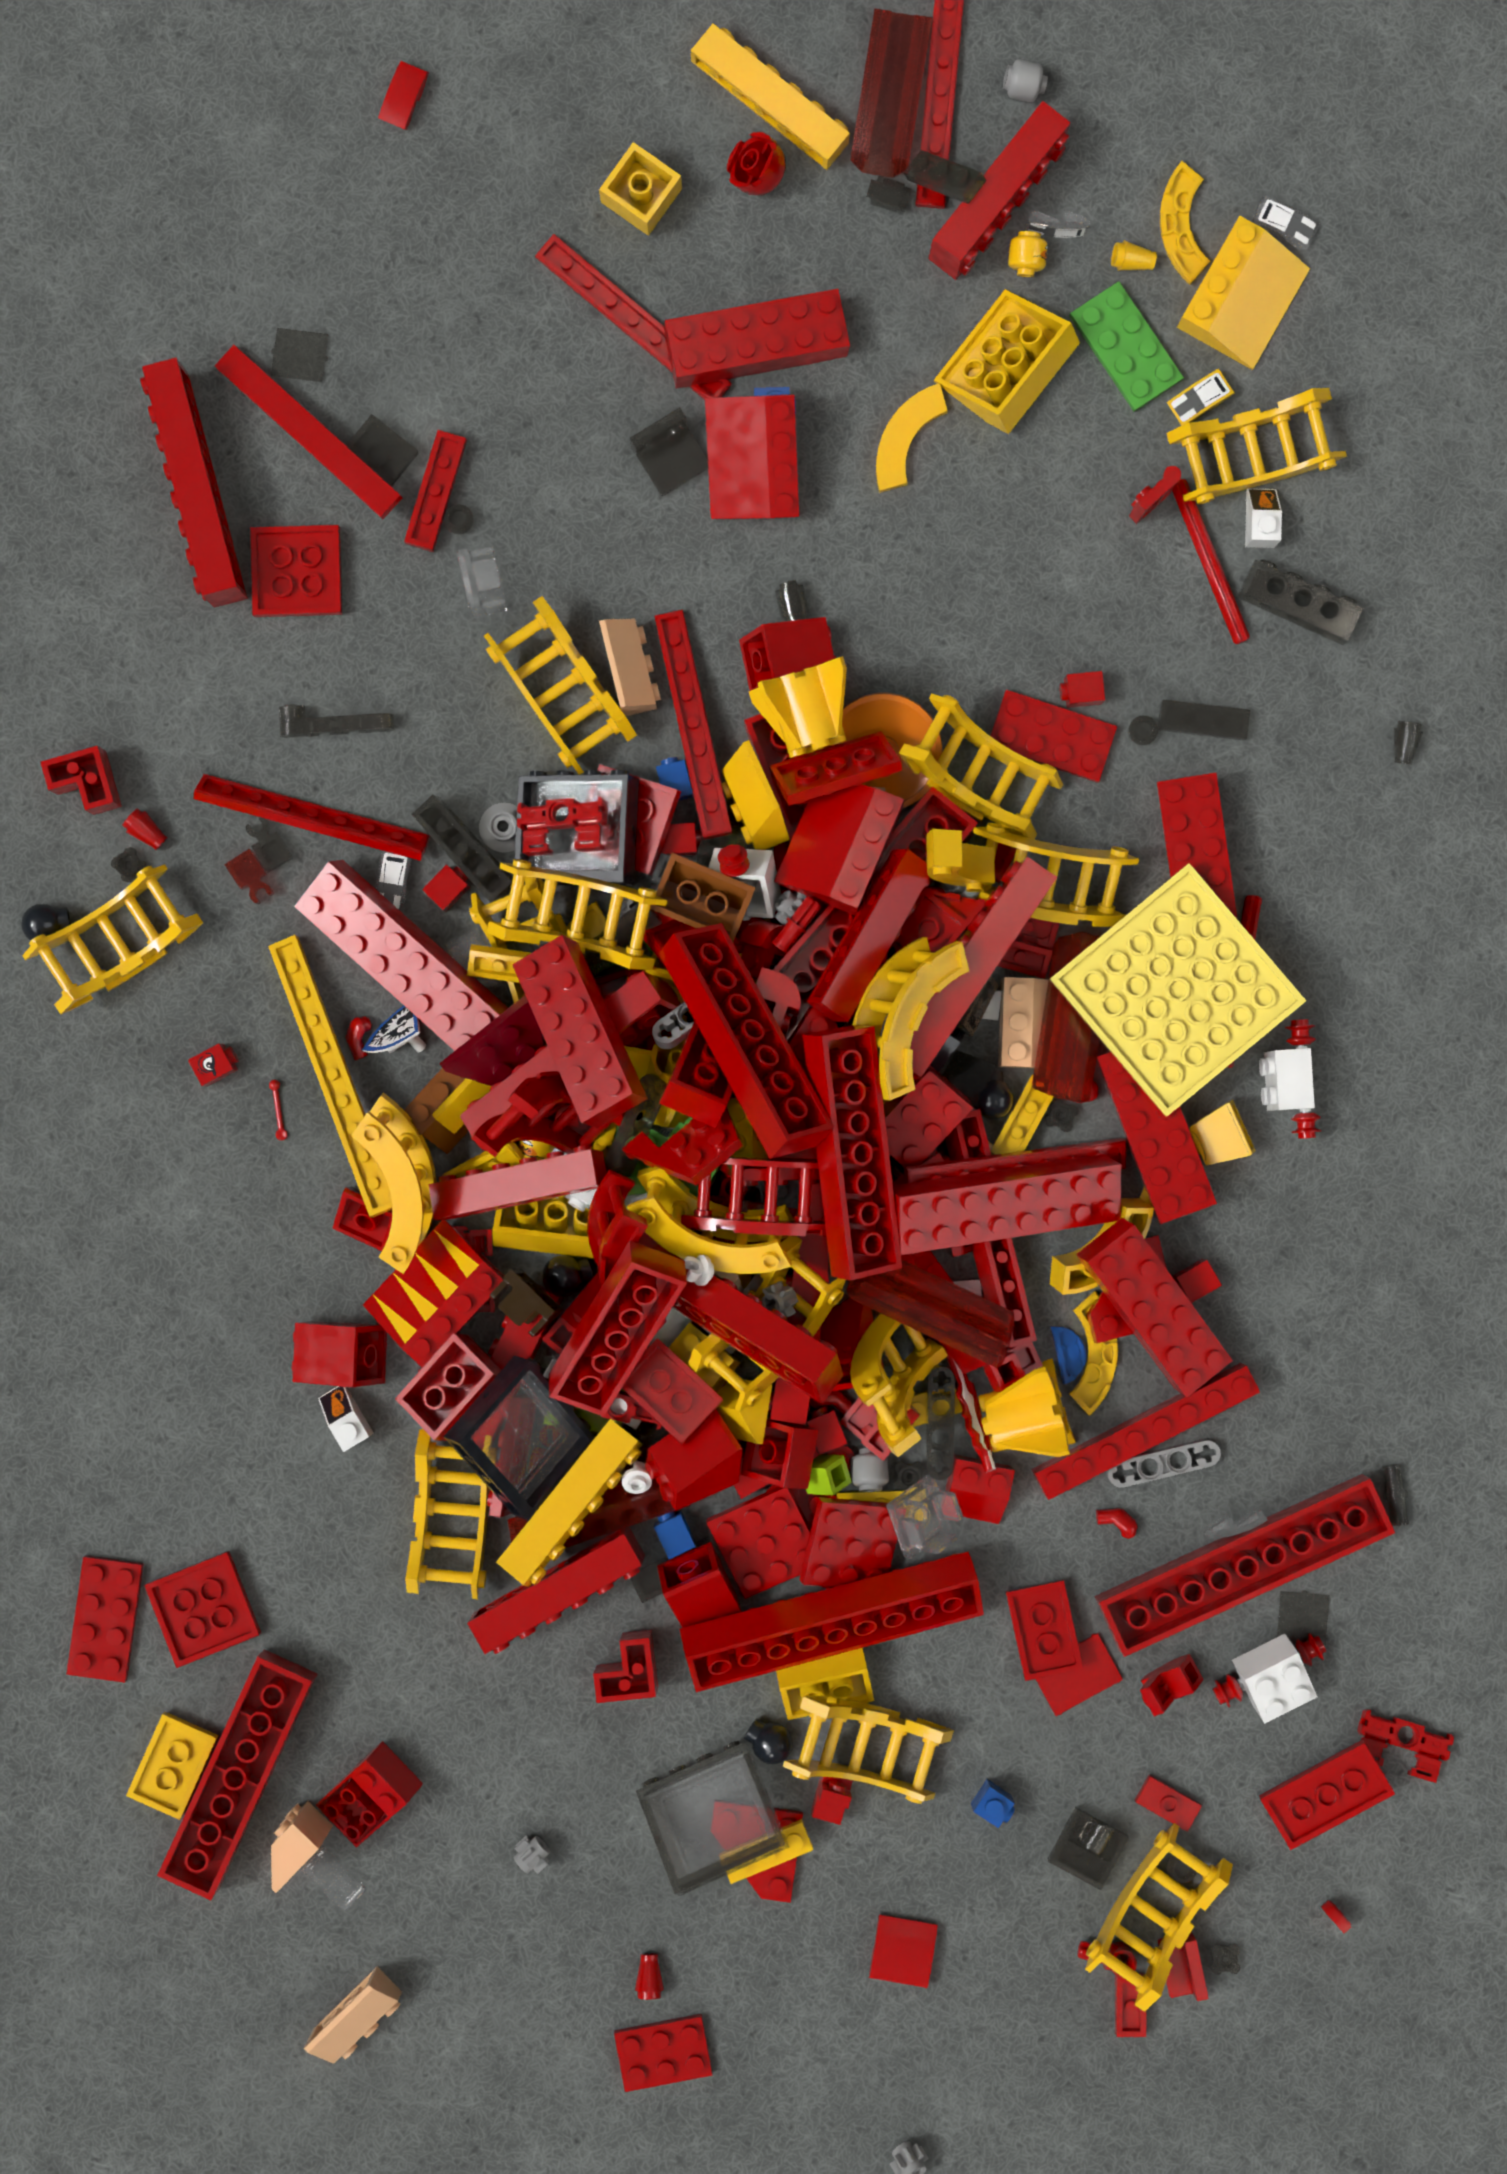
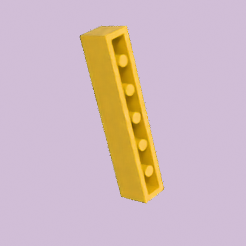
M712 23L691 49L692 63L826 170L849 144L850 133L842 121L839 119L833 120L829 117L825 109L814 100L812 102L803 96V92L796 84L792 82L788 84L780 77L779 72L772 65H764L759 61L756 53L748 46L742 47L738 44L734 36L723 27L720 29Z
M610 1419L496 1563L522 1585L530 1587L532 1583L534 1585L538 1584L546 1574L544 1569L551 1559L555 1561L565 1550L563 1544L570 1535L574 1537L580 1532L585 1524L582 1520L589 1511L594 1513L604 1500L601 1496L608 1487L613 1489L622 1478L620 1472L627 1463L632 1465L641 1454L639 1448L643 1444Z

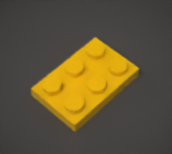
M164 1712L126 1796L180 1820L184 1815L219 1735L168 1712Z

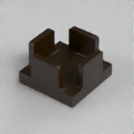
M511 1269L503 1277L504 1280L489 1295L493 1299H499L512 1286V1291L501 1301L498 1307L517 1326H521L524 1322L530 1324L541 1314L543 1317L528 1332L532 1337L537 1336L564 1310L522 1269Z

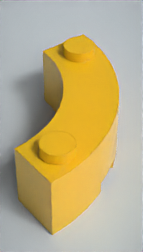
M932 829L927 833V874L930 878L942 883L966 887L967 892H982L985 887L995 883L994 847L962 843V831Z
M1121 1198V1218L1133 1223L1145 1239L1151 1225L1154 1207L1140 1198ZM1117 1221L1104 1223L1096 1236L1081 1248L1067 1254L1052 1256L1050 1285L1062 1295L1080 1293L1098 1287L1076 1254Z

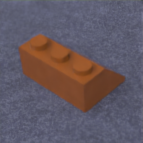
M672 852L656 890V896L666 899L667 905H651L650 909L694 928L722 923L730 939L734 942L756 887Z
M441 1068L404 1111L410 1116L412 1124L420 1134L448 1154L466 1135L468 1129L464 1124L453 1134L439 1123L432 1114L465 1078L445 1072Z

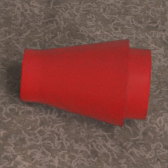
M138 808L122 824L127 829V834L151 846L156 851L168 838L162 833L146 811L142 812Z
M642 1953L640 1954V1965L635 1985L637 1998L644 2000L660 1999L664 1986L658 1954Z

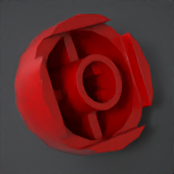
M753 132L749 134L752 138L748 139L745 143L741 140L736 144L729 156L727 171L730 173V183L748 195H765L775 189L782 180L786 169V159L781 147L774 139L764 132Z

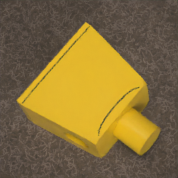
M1233 1099L1189 1127L1198 1155L1201 1154L1206 1165L1247 1157L1256 1151Z

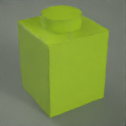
M819 1454L818 1457L813 1459L809 1487L806 1489L807 1494L834 1496L852 1483L844 1455Z

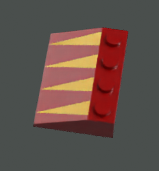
M442 1220L418 1245L405 1273L402 1274L395 1270L364 1302L363 1306L399 1347L423 1368L453 1333H459L492 1298L489 1295L504 1280L503 1277L505 1275L447 1220Z

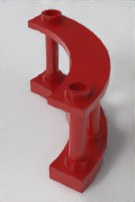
M558 1071L541 1072L536 1077L526 1078L509 1096L507 1101L512 1105L503 1114L486 1120L475 1131L471 1139L482 1150L488 1151L494 1157L507 1144L520 1140L543 1142L571 1154L574 1153L573 1148L591 1145L592 1148V1143L611 1123H615L623 1129L630 1122L635 1107L598 1128L591 1127L581 1136L566 1127L578 1114ZM557 1103L570 1104L555 1121L544 1118Z
M730 1156L722 1163L732 1165L729 1212H726V1217L712 1215V1210H709L711 1173L698 1185L697 1209H694V1214L681 1215V1224L691 1229L710 1231L726 1229L734 1230V1233L806 1236V1233H820V1236H827L824 1215H822V1220L813 1221V1217L810 1216L813 1169H819L818 1160H783ZM744 1166L767 1167L764 1214H761V1219L744 1218V1213H741ZM779 1168H800L798 1215L794 1216V1221L779 1220V1215H776Z
M609 1170L604 1176L593 1196L587 1221L588 1241L593 1258L598 1266L601 1287L629 1240L638 1243L648 1227L646 1218L627 1210L624 1202L628 1193L635 1185L634 1180L612 1170ZM665 1318V1320L663 1321V1323L661 1324V1326H660V1328L658 1329V1331H659V1330L662 1328V1326L667 1322L666 1318Z

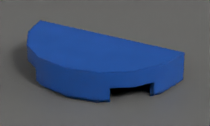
M1050 1326L1062 1384L1064 1385L1074 1381L1082 1372L1086 1363V1348L1082 1339L1074 1331L1062 1326Z

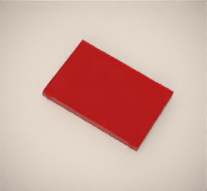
M1098 1633L1091 1634L1089 1638L1078 1643L1084 1669L1036 1679L1055 1716L1061 1715L1070 1708L1123 1680Z

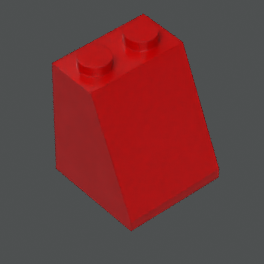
M826 617L762 624L739 639L750 691L759 688L758 682L782 677L793 672L798 673L804 671V669L836 659L831 644L832 633L829 626H827Z
M313 1321L295 1323V1331L293 1333L294 1357L291 1366L293 1372L292 1382L341 1387L385 1384L387 1332L380 1324Z
M715 1410L683 1445L669 1433L648 1448L645 1468L650 1478L655 1479L659 1484L663 1499L666 1502L669 1501L675 1511L738 1484L743 1448L718 1411Z
M712 1542L657 1565L663 1595L682 1628L694 1623H703L721 1616L742 1612L739 1599Z

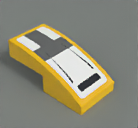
M1218 368L1166 403L1182 426L1193 422L1208 410L1210 411L1235 394V392Z

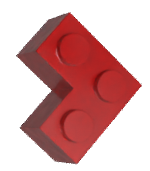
M98 745L40 762L48 790L60 795L79 789L85 811L96 815L122 807L107 752Z
M652 1629L623 1632L619 1641L622 1662L596 1665L594 1670L596 1703L653 1698L657 1695L659 1687Z

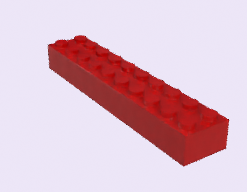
M932 786L892 832L866 896L893 849L908 848L927 863L926 836L930 830L962 831V843H967L974 835L973 830L974 827L978 826V822ZM930 878V882L926 888H928L932 884L934 879ZM829 905L773 969V971L789 977L795 983L800 993L799 1015L786 1013V1015L791 1016L787 1033L784 1034L787 1041L808 1008L812 1007L807 1003V1000L855 915Z
M1360 1474L1262 1519L1265 1522L1251 1530L1220 1538L1094 1596L1123 1657L1394 1534L1395 1530L1371 1478Z
M969 1551L934 1561H926L908 1568L896 1569L882 1575L866 1577L856 1582L837 1585L826 1590L810 1592L800 1597L780 1600L770 1605L750 1608L744 1612L721 1616L703 1623H694L679 1630L695 1691L700 1692L984 1615L978 1577Z

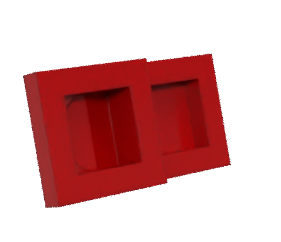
M400 61L387 90L378 119L407 130L416 102L420 101L429 72Z

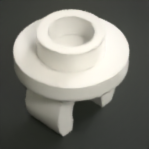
M699 1255L697 1258L685 1257L686 1269H689L686 1275L687 1281L695 1282L698 1286H705L714 1275V1265L707 1255Z
M635 1461L633 1468L627 1470L622 1476V1486L630 1493H643L652 1484V1479L643 1462Z

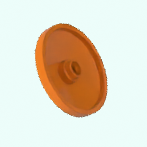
M880 692L862 696L843 708L842 727L847 741L882 731L901 760L902 771L893 773L888 777H880L864 782L862 785L885 788V792L904 799L903 808L918 801L930 789L926 785L928 778L921 772L915 774L899 754L904 743L915 747L920 745L933 722V718L926 709L914 700L900 694ZM940 734L930 750L936 761L939 760L943 752Z

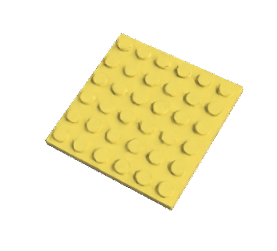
M1190 863L1050 978L1051 982L1165 1117L1176 1110L1306 1002L1305 998Z

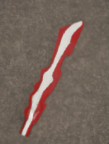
M946 1351L948 1355L946 1358L958 1382L955 1394L962 1404L961 1416L965 1419L966 1430L971 1436L972 1446L981 1458L985 1473L996 1470L992 1457L989 1435H985L983 1429L981 1408L974 1383L968 1380L967 1374L961 1371Z

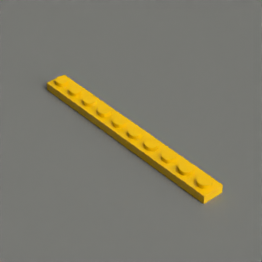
M293 935L268 947L369 1217L374 1218L392 1210L390 1190L376 1160L358 1141L351 1137L364 1118L365 1112L299 937Z

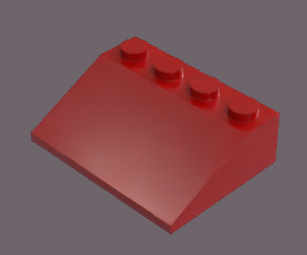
M794 394L705 398L711 519L799 517Z
M862 784L835 791L830 795L809 799L774 879V883L856 915L863 903L901 814L904 799Z

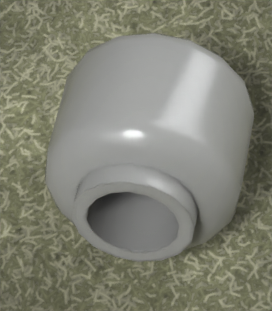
M1017 59L1012 65H1007L1003 79V89L1006 90L1007 96L1010 99L1032 103L1039 94L1045 93L1048 76L1043 75V68L1040 63Z
M868 1448L859 1449V1454L850 1459L851 1481L855 1487H859V1492L882 1491V1486L889 1482L888 1458L882 1461Z

